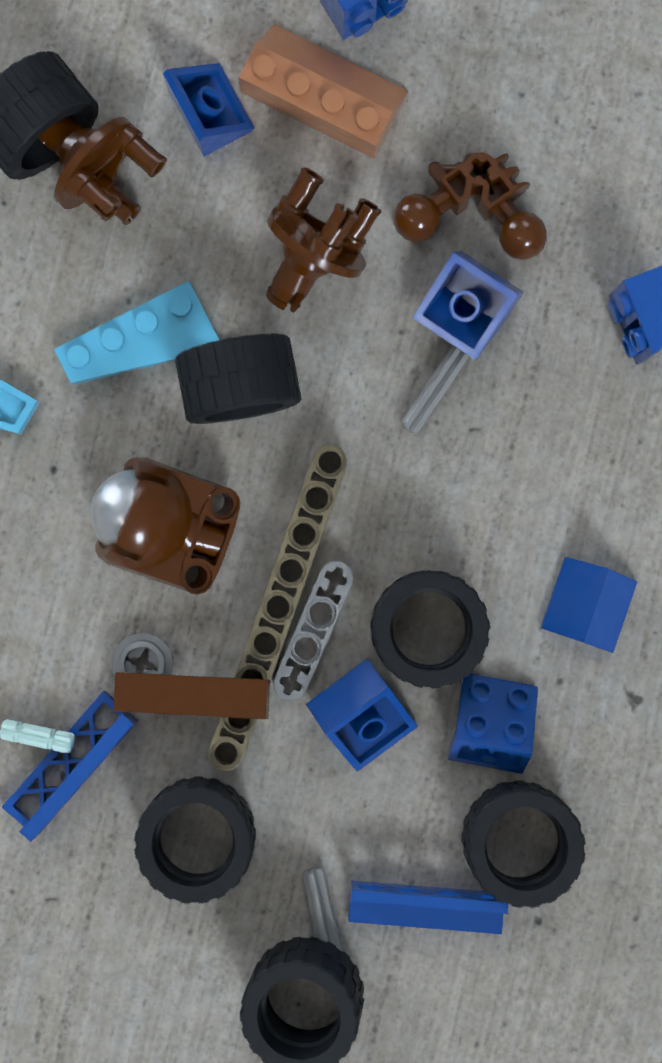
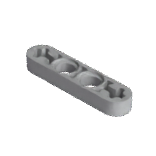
M332 561L323 566L317 577L274 679L275 692L283 700H298L308 689L352 585V571L343 562ZM336 567L343 569L342 576L347 579L346 584H338L333 595L341 596L338 604L328 597L316 595L319 587L324 591L327 590L330 580L325 578V574L327 571L334 572ZM317 602H325L332 609V617L325 624H317L310 617V609ZM309 637L316 642L317 652L312 658L302 659L296 654L295 644L300 638ZM288 658H291L299 665L311 667L308 674L302 669L300 670L297 682L302 684L300 690L293 689L291 694L284 692L285 685L280 682L281 677H289L294 666L286 665Z

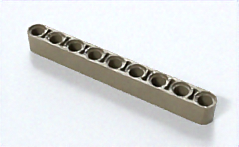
M327 444L321 446L312 458L234 678H243L246 670L256 669L261 672L263 679H268L271 682L346 471V454L336 445ZM333 453L339 457L341 466L336 472L326 473L319 467V460L324 454ZM316 488L322 489L328 495L326 506L318 510L312 509L306 503L307 494ZM302 524L310 525L316 533L314 541L306 546L297 544L293 537L296 527ZM288 560L298 561L303 569L300 579L295 582H288L281 576V567ZM274 596H282L289 602V612L285 617L276 618L270 614L268 603ZM267 632L275 637L277 645L272 653L264 654L256 648L255 640L260 633ZM220 717L208 753L210 763L214 768L219 771L228 772L240 765L257 719H250L249 723L240 726L234 724L230 717ZM224 742L233 744L237 749V758L229 762L220 759L217 754V746Z

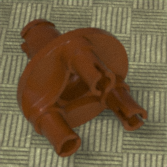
M68 116L52 125L38 137L45 146L59 157L62 173L54 190L55 201L64 209H73L86 203L105 222L115 215L124 225H128L131 223L129 217L134 220L141 210L139 204H136L117 187L118 182L115 180V176L125 157L128 156L151 178L155 177L167 162V158L143 139V133L125 117L112 119L99 129L84 128L75 119Z
M306 167L301 168L300 174L288 195L281 197L277 206L272 209L267 218L269 228L284 244V260L273 277L271 285L268 286L266 297L273 305L283 311L289 303L291 305L290 311L293 313L301 307V302L307 297L318 278L329 273L348 278H356L361 275L366 266V261L360 253L366 244L365 236L376 218L381 214V209L367 199L360 198L354 211L347 207L344 212V205L336 203L326 223L309 213L307 207L324 180L318 173Z

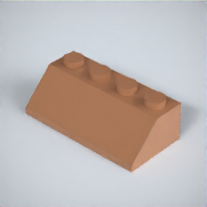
M276 24L255 44L238 77L241 93L375 159L408 94V90Z

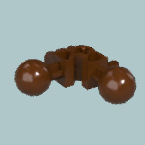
M483 152L474 153L465 162H457L456 164L431 162L428 167V173L439 186L438 190L430 196L416 193L406 196L396 205L393 212V224L398 234L408 241L421 242L430 239L438 231L443 213L452 209L457 216L467 209L470 196L479 197L478 212L485 221L493 215L501 225L499 242L503 251L510 257L520 260L533 258L544 249L547 242V230L543 220L534 213L520 212L513 203L529 188L530 183H517L515 181L520 170L515 166L509 168L504 166L509 158L508 153L496 159ZM473 171L477 175H481L482 173H484L486 175L485 179L483 180L481 176H476L475 178H473Z

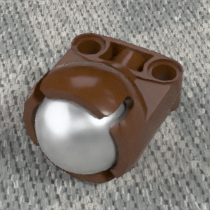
M140 457L129 459L124 464V471L116 473L105 480L93 497L90 518L92 528L98 538L95 544V551L101 560L113 567L179 588L191 594L199 595L205 593L210 589L217 576L233 535L241 504L239 496L231 488L155 460ZM221 493L224 497V505L219 511L214 512L212 500L217 494ZM192 566H197L198 576L196 580L187 584L185 580L187 570Z

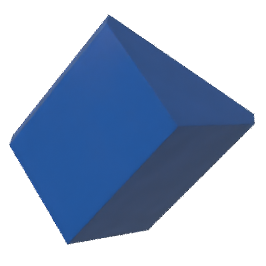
M220 63L167 69L163 73L168 91L204 157L255 129Z
M564 557L540 628L613 653L638 581L605 567Z

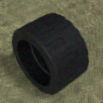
M36 52L14 62L3 72H0V168L10 179L21 180L35 176L59 161V157L38 138L52 125L71 116L84 128H92L95 119H97L98 103L55 52Z
M256 334L222 339L182 351L175 358L186 420L192 424L228 422L261 416L288 409L299 404L302 400L291 339L284 334Z
M418 571L395 580L392 585L383 591L380 599L376 602L370 626L373 646L384 666L398 679L420 688L431 687L435 689L445 685L451 686L458 683V680L470 675L475 666L482 661L484 651L488 647L490 640L488 638L490 620L487 617V609L484 602L478 597L479 594L476 590L468 586L458 576L455 577L443 571ZM436 592L447 596L456 603L464 617L465 636L461 647L451 658L439 664L423 665L411 661L402 654L394 640L393 621L397 610L408 598L418 593Z
M197 776L191 779L184 778L178 780L175 784L164 788L142 814L134 841H136L134 851L140 865L139 869L155 891L158 890L164 894V897L170 900L175 899L185 904H202L226 895L227 891L237 886L242 875H245L255 847L256 828H254L252 811L249 810L246 800L229 784L221 783L218 779L203 778V776ZM188 803H202L215 808L228 820L233 834L232 850L227 860L218 869L201 874L186 872L175 866L165 855L160 843L161 828L166 817L179 806Z
M514 780V782L499 783L492 789L488 788L482 793L481 797L472 803L471 809L463 822L464 828L463 832H461V842L464 846L463 853L475 879L478 880L486 893H490L501 903L511 904L512 907L535 908L540 907L542 904H550L556 901V898L563 893L566 894L571 889L570 886L578 879L582 863L585 861V836L581 831V824L578 818L571 812V808L555 793L534 782L527 783L523 780ZM519 807L535 808L546 814L556 828L558 843L555 854L542 870L526 877L506 876L498 871L489 860L486 850L488 831L502 814L511 809Z
M293 937L288 941L283 940L263 954L261 961L257 962L243 994L240 1010V1021L242 1022L244 1038L249 1042V1047L254 1054H257L262 1059L261 1061L264 1063H339V1060L348 1054L357 1036L364 1005L363 981L360 979V972L356 964L352 963L350 957L331 942H325L315 937ZM287 979H305L315 982L327 990L333 997L339 1009V1016L333 1023L320 1029L304 1030L293 1027L284 1022L275 1013L269 1001L268 991L273 985Z

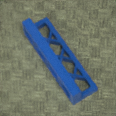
M103 691L68 731L75 736L90 735L91 750L86 756L71 758L70 753H64V759H55L60 752L51 750L2 806L5 811L24 826L19 832L30 842L44 830L139 721L130 712L114 711L120 716L109 729H96L95 712L102 704L105 703L112 710L114 709V698L106 691ZM89 720L90 730H81ZM104 734L96 743V735ZM71 763H79L71 772ZM65 764L66 779L59 786L45 787L46 768L49 765ZM39 778V787L30 788L32 784ZM46 792H53L46 800ZM39 793L40 808L29 818L15 804L24 794Z
M351 880L348 922L502 934L503 914H508V903L499 902L493 895L485 891Z

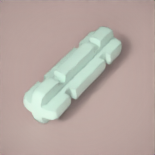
M9 719L2 722L0 738L2 740L52 749L62 753H70L75 742V735L73 733L56 731V729Z

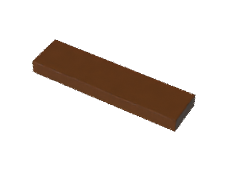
M116 672L113 711L268 719L270 680Z

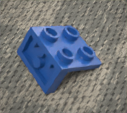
M476 674L463 677L456 730L449 746L448 760L523 774L533 752L538 687Z

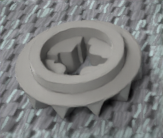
M137 633L128 636L116 647L112 657V671L114 677L116 672L138 673V666L133 664V661L127 659L128 657L140 658L146 652V649L149 648L148 661L154 663L153 665L157 666L158 670L154 668L152 670L146 669L143 673L171 675L173 656L167 644L153 634Z

